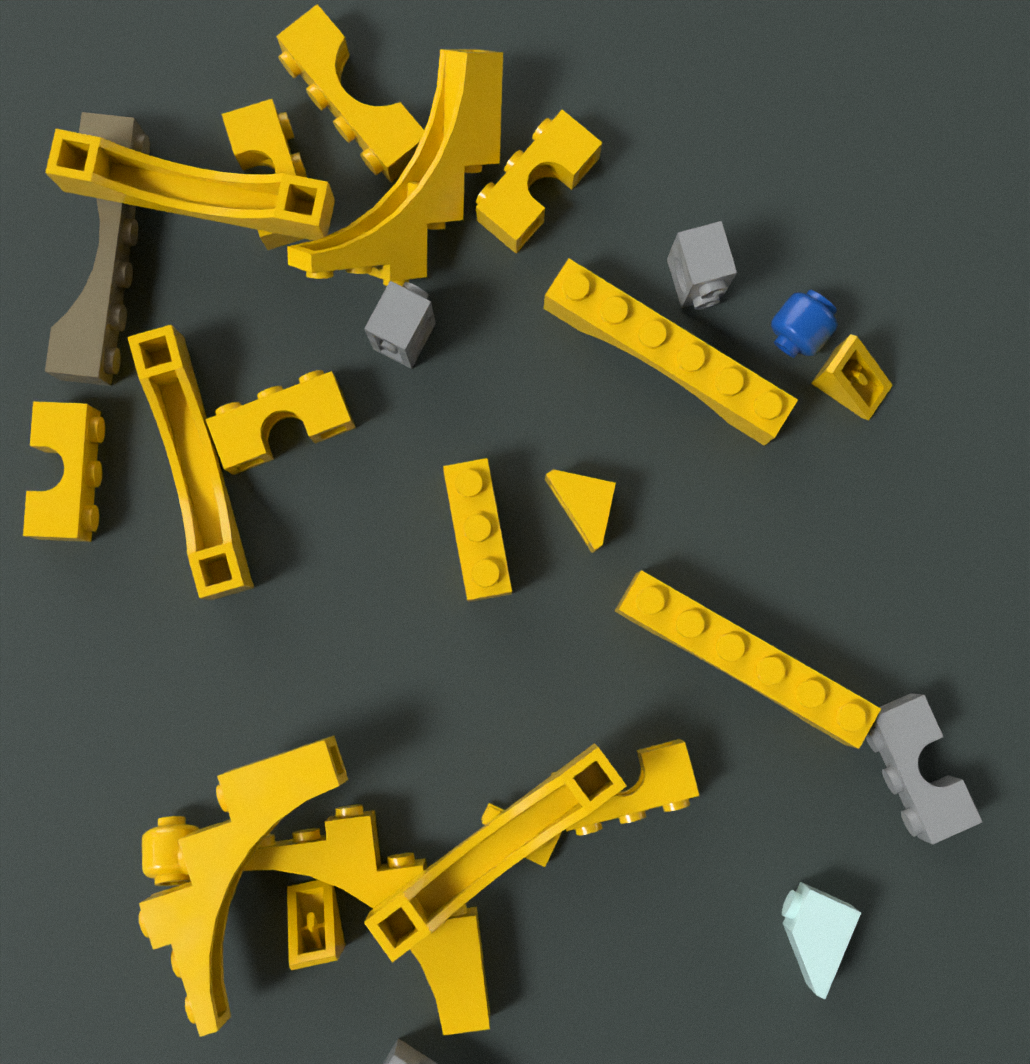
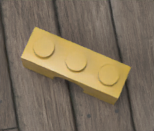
M272 99L221 114L234 156L242 170L256 166H267L274 169L275 174L286 173L307 178L300 153L291 154L287 140L293 139L295 136L287 112L278 114ZM258 230L259 236L267 250L303 240V238Z
M563 109L553 120L548 117L538 126L532 136L534 142L525 152L522 150L515 152L505 165V175L496 185L493 182L488 183L476 199L478 204L476 206L477 221L515 253L523 247L544 223L545 207L531 196L529 192L530 186L540 178L552 177L560 180L572 190L600 159L602 142Z
M323 370L312 371L301 376L298 379L299 384L286 389H283L282 386L270 387L257 394L258 399L244 405H241V402H232L216 409V416L205 420L224 469L235 475L274 460L268 442L269 433L278 421L285 418L301 420L305 425L308 436L315 444L355 429L354 421L339 382L333 372L330 371L324 374Z
M33 401L30 446L45 453H58L64 463V474L61 481L50 490L26 491L23 536L38 540L91 542L92 531L95 532L99 524V510L97 505H94L95 487H99L102 480V465L100 461H97L98 443H102L105 437V421L103 417H100L101 412L92 406L81 403Z
M488 459L443 466L467 601L473 602L512 594Z
M681 739L636 750L641 766L640 776L636 784L628 790L617 793L591 814L568 827L566 832L575 829L577 836L586 835L603 829L601 822L619 818L620 824H625L646 818L645 810L663 806L664 812H670L690 806L689 798L700 795L686 743Z

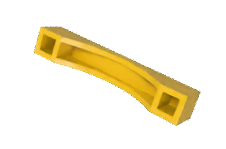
M55 129L45 172L63 192L313 241L328 235L335 204V198L327 181L286 173L238 174L201 169L150 156L101 137Z
M568 258L545 294L543 309L580 332L614 345L657 369L698 397L728 424L764 446L775 438L798 399Z
M172 325L129 336L128 341L139 381L157 422L172 469L183 516L187 555L199 598L215 600L252 589L254 585L213 438L205 420L207 417L185 338Z
M642 570L635 574L615 609L616 613L732 676L844 745L859 749L881 708Z
M594 743L373 908L367 915L364 924L393 963L434 932L451 915L505 871L557 834L591 814L627 787V785L600 748Z

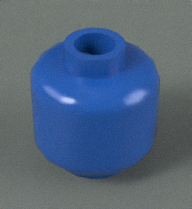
M808 290L806 294L801 292L792 294L771 320L772 330L777 336L774 344L792 358H795L798 353L805 356L818 354L837 330L838 323L834 316L837 309L824 296L813 290Z

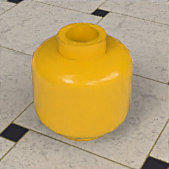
M184 816L159 818L158 827L151 828L142 835V870L147 877L154 879L155 886H176L191 881L189 875H185L179 865L178 849L180 845L178 839L199 830V828L186 824V817Z

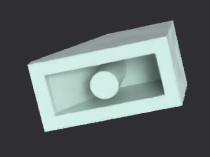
M800 882L796 891L791 890L783 904L782 916L785 917L783 925L806 984L817 996L826 999L861 912L847 902Z

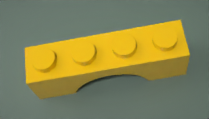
M317 4L276 36L282 50V54L278 58L293 78L300 75L309 85L306 88V92L321 111L327 107L336 117L333 124L348 143L355 140L364 150L360 155L368 168L375 175L382 172L392 183L402 174L415 154L424 129L401 102L388 106H370L355 100L341 86V75L350 56L346 39Z

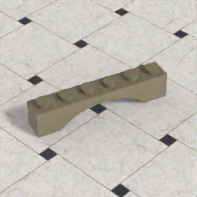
M82 112L79 133L101 137L149 155V137L135 118ZM96 198L100 227L99 246L93 270L82 293L69 311L51 327L45 372L60 381L112 386L113 374L119 372L121 364L120 349L117 348L119 331H123L126 326L127 311L125 305H123L125 288H129L132 283L133 270L129 262L131 246H135L137 243L138 223L135 219L136 206Z

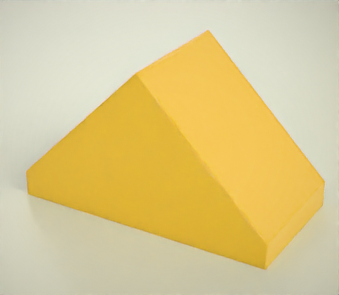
M851 334L834 349L811 383L866 420H870L893 386L858 336Z
M555 469L551 470L545 476L546 483L592 553L603 545L616 483Z
M321 880L287 886L290 969L295 970L338 961L346 945L334 886Z

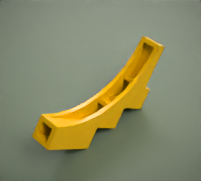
M440 49L437 88L429 120L415 154L397 182L373 208L347 227L318 240L287 246L288 265L306 271V277L314 279L332 278L334 271L344 269L347 273L369 274L383 279V285L385 286L390 281L403 286L404 282H409V279L427 277V229H445L446 222L463 220L464 172L478 173L482 172V165L500 164L503 52L479 49Z
M335 736L218 775L217 799L222 810L229 812L230 819L193 831L178 839L180 845L178 849L179 865L183 873L189 875L191 881L154 893L139 903L141 909L139 912L140 928L144 936L150 938L153 950L169 944L172 946V968L178 978H182L187 994L185 998L186 1013L190 1022L196 1023L200 1037L219 1031L231 1017L224 984L223 941L229 907L244 869L261 842L286 815L307 800L332 790L349 780Z
M356 804L335 808L336 815L330 816L324 821L326 835L320 836V829L313 828L293 832V839L275 841V835L269 834L261 842L244 871L277 870L310 876L339 887L371 908H375L426 870L427 865L426 858L415 860L414 853L391 855L387 857L388 863L381 864L375 810L363 812V805ZM465 903L434 932L410 949L421 964L435 996L443 1035L490 1029L491 1016L477 907L467 908Z

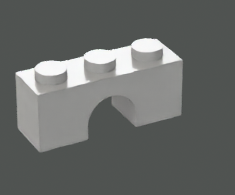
M910 693L879 707L881 710L865 738L871 749L875 753L879 751L887 767L882 769L884 780L890 791L894 795L898 793L905 807V810L901 811V817L909 833L913 837L918 836L919 839L933 845L982 823L963 779L948 775L928 783L920 774L918 758L921 751L929 743L943 738V734L925 695Z

